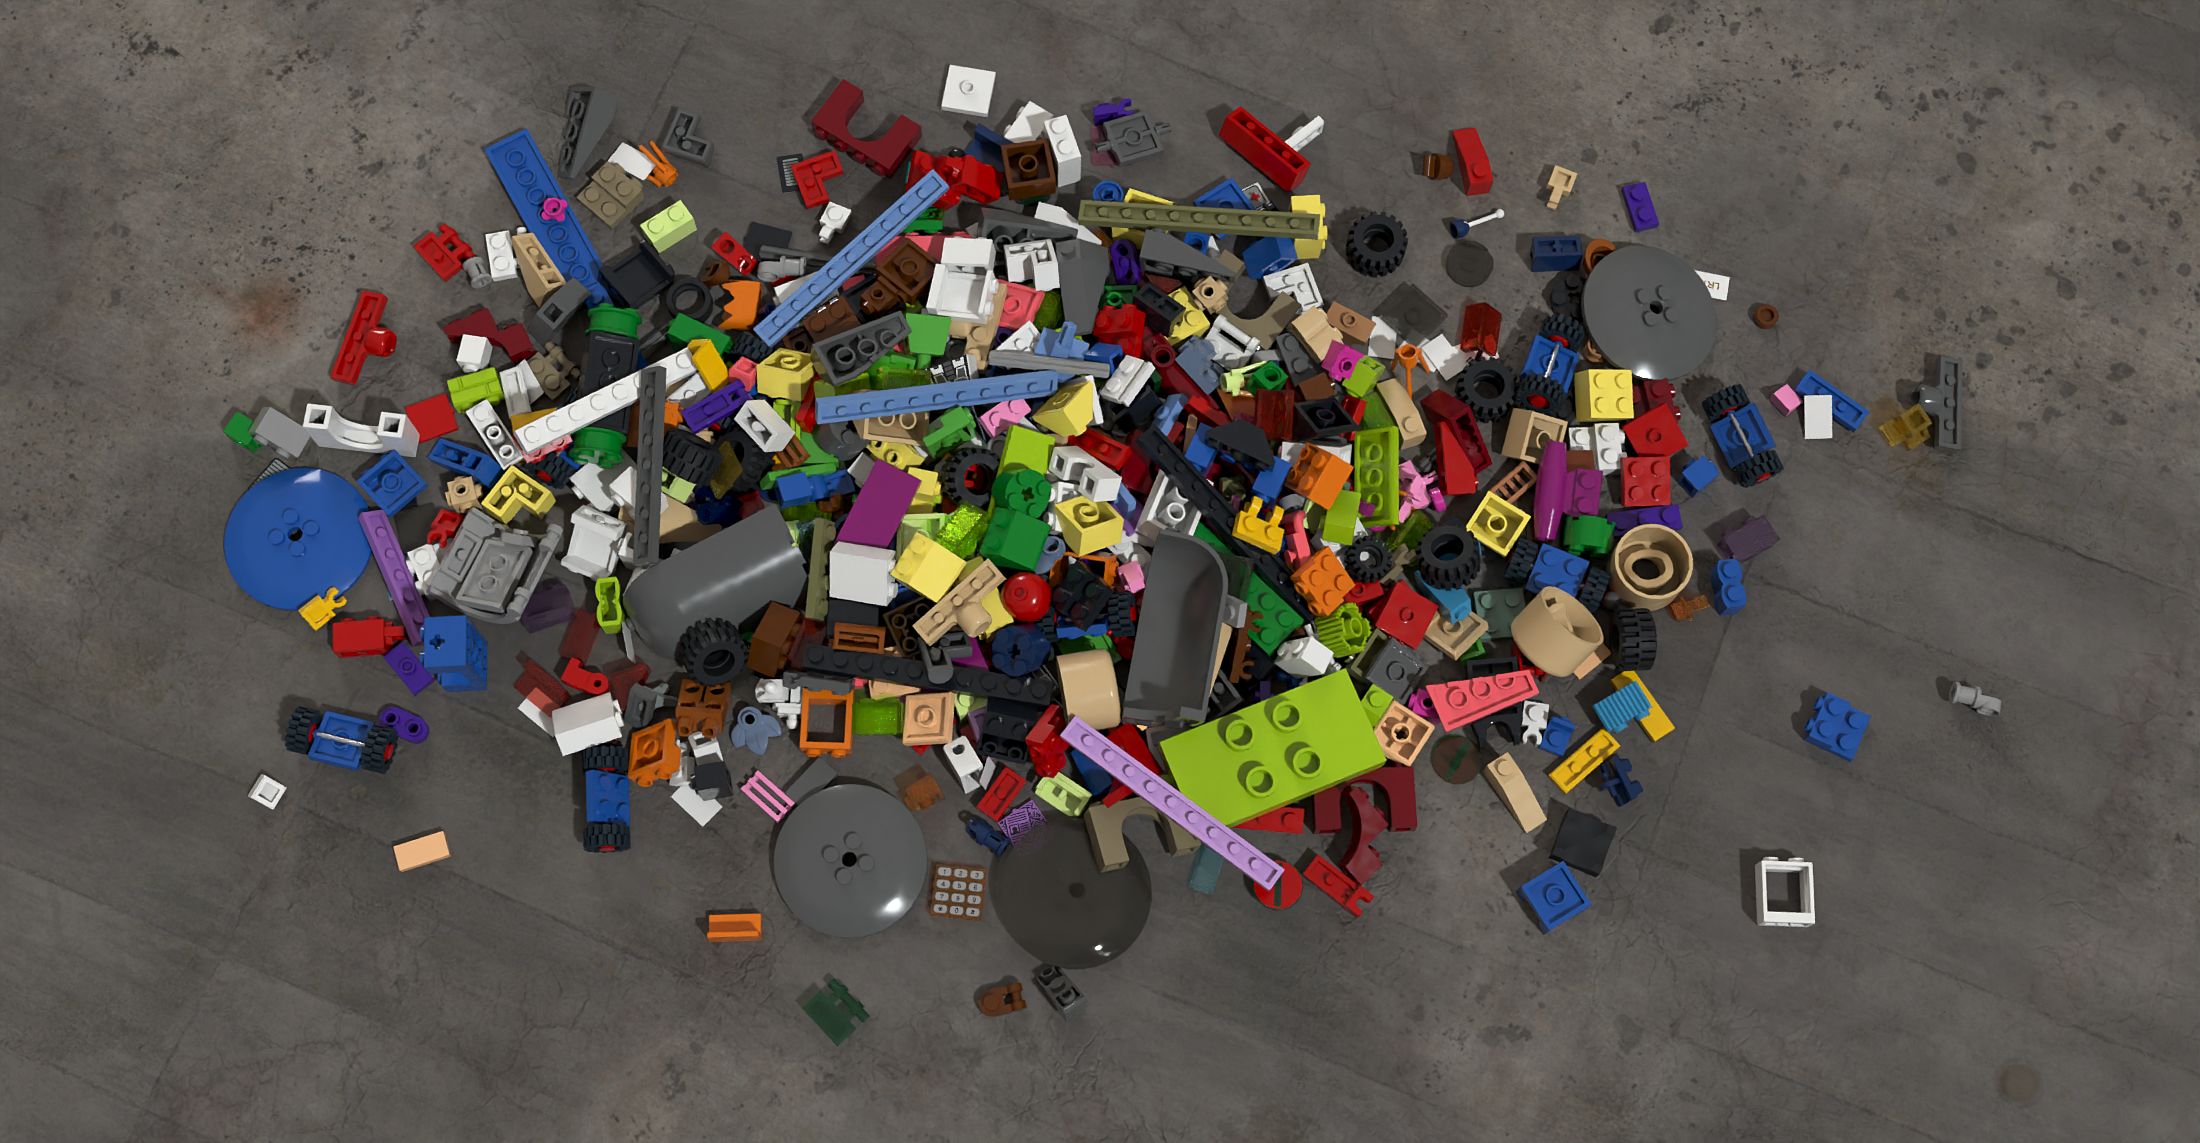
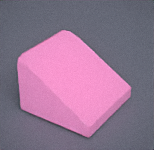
M1788 384L1777 390L1769 398L1785 417L1803 403V400Z

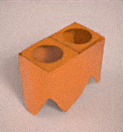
M727 280L731 283H725L722 286L730 291L734 300L724 306L725 312L721 317L724 322L718 328L755 333L753 329L758 325L763 293L761 283L745 280Z

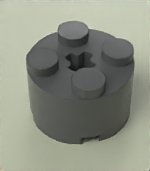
M852 420L820 424L817 433L818 442L822 449L828 455L833 454L839 457L838 460L842 461L855 458L872 441L860 438Z

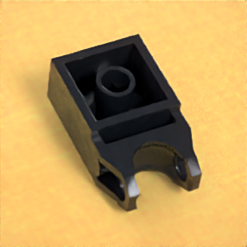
M1517 656L1468 660L1464 665L1466 680L1478 677L1517 672ZM1522 701L1470 723L1477 737L1479 749L1486 747L1487 729L1492 725H1502L1505 727L1512 739L1513 746L1520 745V728L1523 721Z

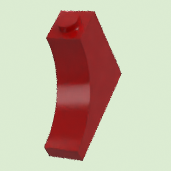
M1119 723L1118 726L1107 730L1109 735L1106 738L1157 776L1164 772L1133 724L1127 723L1121 726ZM1113 777L1111 789L1102 801L1108 809L1133 793V791Z

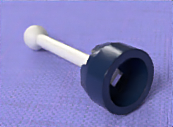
M1498 209L1491 215L1469 223L1464 219L1451 221L1449 224L1451 234L1455 239H1460L1468 234L1470 227L1496 217L1502 218L1504 211Z

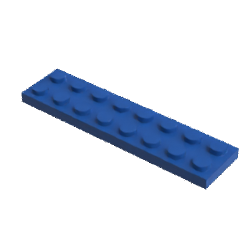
M527 128L485 148L484 150L529 232L534 233L565 281L568 282L575 277L589 291L600 286L601 284L597 281L599 269L603 267V264ZM547 198L563 199L567 202L568 206L564 211V221L558 222L555 219L546 221L542 218L544 201Z

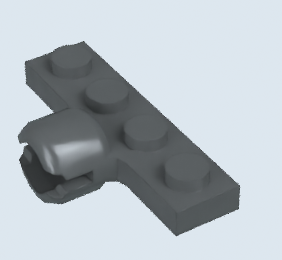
M1945 356L1936 358L1935 387L1921 384L1914 388L1910 398V406L1913 411L1931 415L1934 418V449L1955 453L1961 450L1963 360Z

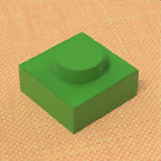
M1480 638L1459 657L1462 666L1468 660L1486 659V653Z

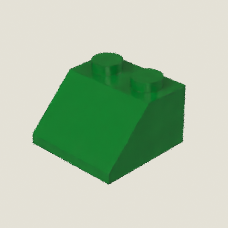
M996 507L979 553L996 566L1035 572L1051 526L1020 511L1012 509L1010 511L1009 509Z

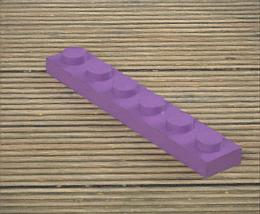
M383 510L363 512L358 519L413 647L424 645V641L421 640L420 629L421 626H424V618L430 617L416 588L414 578L408 569L405 557L386 513Z

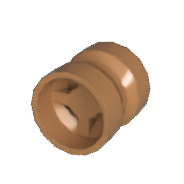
M1589 339L1583 350L1584 359L1593 365L1601 364L1605 361V358L1596 349L1591 339Z

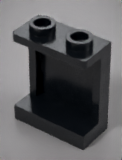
M643 240L640 242L637 250L612 267L606 264L600 268L597 281L622 309L631 308L637 310L673 285L675 272L668 262H664L661 259L657 249Z

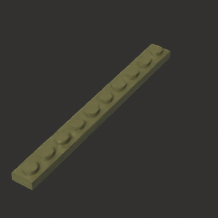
M1081 200L1078 224L1083 226L1149 230L1158 228L1165 231L1318 240L1320 214Z

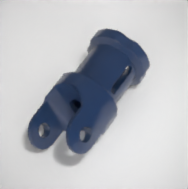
M976 818L971 819L968 823L967 833L975 839L976 843L980 846L985 845L996 853V857L1000 858L1012 839L1003 837L994 831L993 826L983 823Z

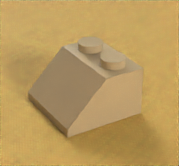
M1513 408L1501 455L1540 465L1546 442H1563L1568 422L1534 411Z

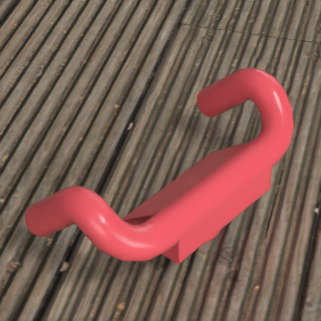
M1303 510L1284 514L1279 523L1281 526L1293 523L1295 534L1285 536L1288 550L1284 552L1285 560L1288 565H1293L1294 573L1312 557L1303 525V519L1306 518V513Z

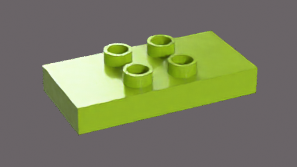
M1346 668L1159 742L1157 747L1173 787L1228 828L1378 769L1387 761Z

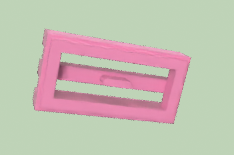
M759 771L741 788L742 792L777 823L795 806V803ZM758 780H761L768 788H770L777 796H779L787 804V806L784 808L777 800H775L756 782ZM753 786L781 813L777 815L750 791V788Z

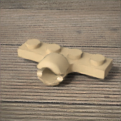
M999 283L998 292L993 295L992 299L994 302L993 314L989 316L987 324L951 320L949 336L951 338L967 340L964 355L973 354L976 356L978 373L986 374L989 353L993 348L1008 291L1007 284Z
M987 559L913 625L914 629L929 646L956 624L969 637L974 638L983 634L990 627L992 617L982 606L981 602L1006 578Z

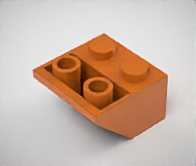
M1307 442L1306 446L1301 450L1293 469L1289 471L1283 485L1323 508L1330 510L1354 466L1334 454Z

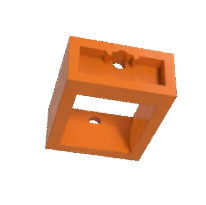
M1066 546L1065 554L1060 559L1055 560L1054 566L1050 569L1049 586L1052 591L1067 575L1068 556L1105 562L1104 580L1114 592H1117L1116 586H1114V577L1117 576V567H1119V563L1116 562L1117 554L1094 551L1079 557L1069 546Z
M803 688L799 748L802 753H805V756L820 757L821 754H831V757L845 758L846 754L852 755L855 710L854 690L840 696L832 694V691L829 690L812 692ZM810 704L846 705L844 743L808 742Z

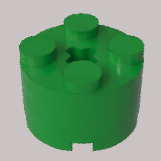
M1012 468L1002 472L997 476L992 487V497L995 499L996 507L1009 509L1010 511L1011 509L1017 510L1034 518L1040 517L1046 509L1051 493V485L1041 473L1022 468Z
M1579 515V520H1572L1573 516L1566 517L1563 548L1566 549L1567 553L1575 556L1587 553L1590 554V558L1604 560L1605 556L1612 553L1615 522L1612 521L1609 525L1607 524L1608 519L1595 516Z

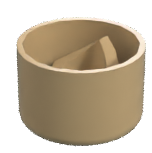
M1644 524L1628 531L1616 545L1606 564V572L1610 573L1608 587L1617 593L1621 602L1631 609L1647 608L1650 611L1658 610L1671 603L1686 586L1693 570L1692 553L1686 541L1674 530L1658 524ZM1647 559L1658 567L1660 576L1651 580L1641 579L1633 572L1632 564L1636 560Z
M1551 586L1543 588L1515 617L1511 624L1513 639L1525 657L1542 671L1556 677H1566L1572 674L1603 642L1602 630L1588 609L1567 592Z
M1100 648L1056 656L1058 681L1066 725L1068 726L1076 715L1095 730L1118 726L1121 720V709L1110 653L1106 649Z

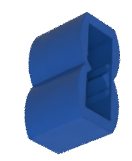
M1737 559L1719 560L1710 572L1711 585L1716 592L1714 604L1720 616L1737 614L1746 604V592L1741 584L1742 569Z

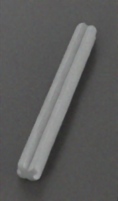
M994 350L990 351L988 359L990 365L1040 371L1056 370L1057 373L1083 376L1092 375L1093 377L1108 378L1110 372V365L1107 363Z

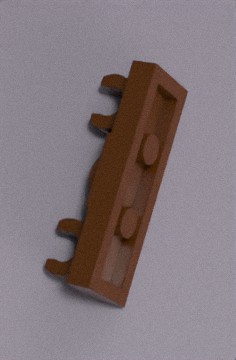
M1248 604L1244 627L1234 629L1226 675L1231 683H1238L1239 676L1244 679L1252 677L1251 672L1243 670L1247 665L1254 666L1251 658H1244L1245 652H1249L1251 646V637H1248V630L1250 629L1253 632L1261 631L1260 625L1252 624V621L1256 618L1263 619V614L1260 611L1251 612Z

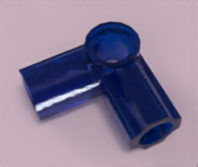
M711 485L702 486L696 491L694 497L696 503L699 504L695 513L697 514L698 522L703 525L719 524L724 527H730L736 523L743 505L739 499L724 495Z

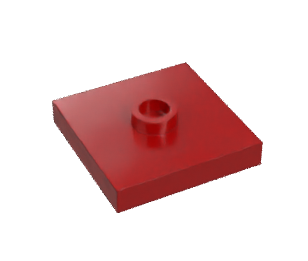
M1665 402L1622 425L1624 432L1639 457H1668L1689 445Z
M1395 582L1372 626L1411 649L1417 650L1439 606L1403 584Z

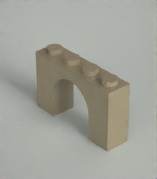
M1226 249L1216 260L1218 263L1236 272L1235 282L1246 269L1245 263ZM1223 282L1228 288L1225 291L1228 296L1229 290L1234 283ZM1211 289L1205 295L1211 296L1213 294V289ZM1282 291L1267 312L1256 319L1246 320L1235 316L1228 309L1227 303L1218 312L1214 311L1211 318L1215 321L1222 314L1230 324L1249 337H1255L1260 340V344L1255 351L1273 350L1276 346L1274 338L1286 333L1289 329L1288 325L1298 317L1303 307L1302 304Z
M1140 796L1132 799L1125 797L1108 809L1103 801L1091 804L1083 815L1100 873L1124 868L1129 862L1121 829L1123 820L1132 815H1146L1160 824L1164 831L1171 857L1195 853L1201 846V842L1196 841L1193 835Z

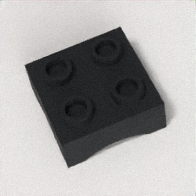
M1569 808L1565 812L1549 858L1560 863L1564 861L1569 867L1597 877L1601 873L1617 827L1599 822Z

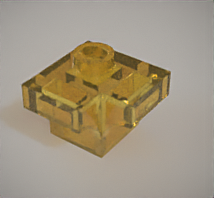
M1918 403L1906 408L1879 426V429L1891 447L1902 442L1907 451L1930 438L1927 427L1932 422Z

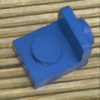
M1552 716L1547 722L1538 749L1562 758L1576 725L1570 723L1571 720L1564 716Z

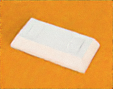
M521 365L499 372L509 419L514 415L531 412Z

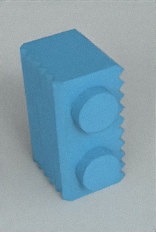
M1637 681L1632 682L1593 705L1606 730L1609 733L1614 731L1615 734L1628 728L1627 722L1636 718L1638 722L1649 716L1650 712L1648 710L1653 708Z

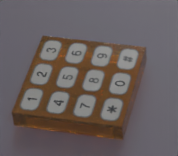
M936 864L930 915L982 921L987 869Z

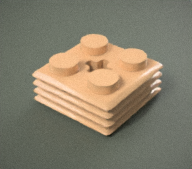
M1393 700L1373 730L1385 757L1395 763H1403L1406 767H1410L1435 726ZM1402 730L1404 738L1399 740L1396 738V733Z

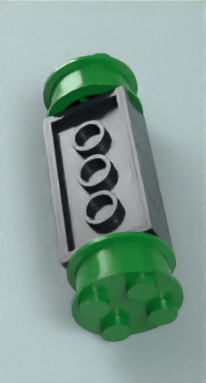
M600 303L599 307L588 311V317L591 320L590 328L585 331L586 337L577 400L636 372L640 345L637 327L642 323V318L638 315L637 310L631 308L619 309L614 308L611 304ZM632 404L571 433L575 437L573 449L569 450V456L573 458V462L581 465H587L588 463L598 464V467L603 469H612L613 465L623 463L624 457L621 455L622 444L627 440L626 436L628 435Z

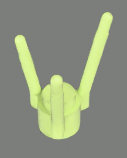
M1262 361L1239 369H1232L1228 373H1222L1220 376L1222 391L1231 392V396L1255 398L1249 391L1240 390V388L1244 387V380L1250 379L1253 373L1244 375L1242 373L1262 367L1267 362Z

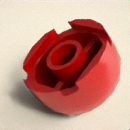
M1018 572L1011 575L1004 582L1001 589V602L1003 608L1013 619L1021 622H1034L1041 619L1050 608L1052 591L1049 584L1040 575L1032 572Z

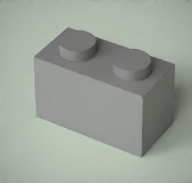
M263 407L248 433L254 436L253 440L265 447L267 444L276 449L274 453L284 459L298 458L310 438V435L303 426L272 407Z

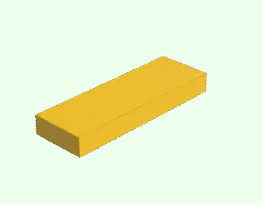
M1624 671L1611 679L1610 683L1617 692L1632 682L1637 681L1653 707L1648 710L1650 715L1638 721V723L1654 743L1673 731L1675 727L1635 671Z
M1603 727L1547 777L1565 795L1616 751L1620 745Z

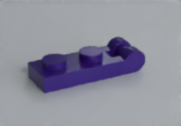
M742 380L731 383L681 411L684 420L694 435L740 410L747 400H754L744 390L745 385ZM736 394L738 399L732 401L729 396Z

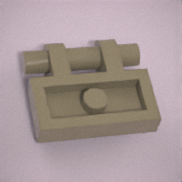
M549 341L544 346L549 355L544 358L537 352L527 363L544 394L555 403L572 388L567 379L573 376L576 380H579L580 370L579 365L574 360L570 361L560 346H556L552 341ZM557 361L564 367L561 372H558L552 366Z

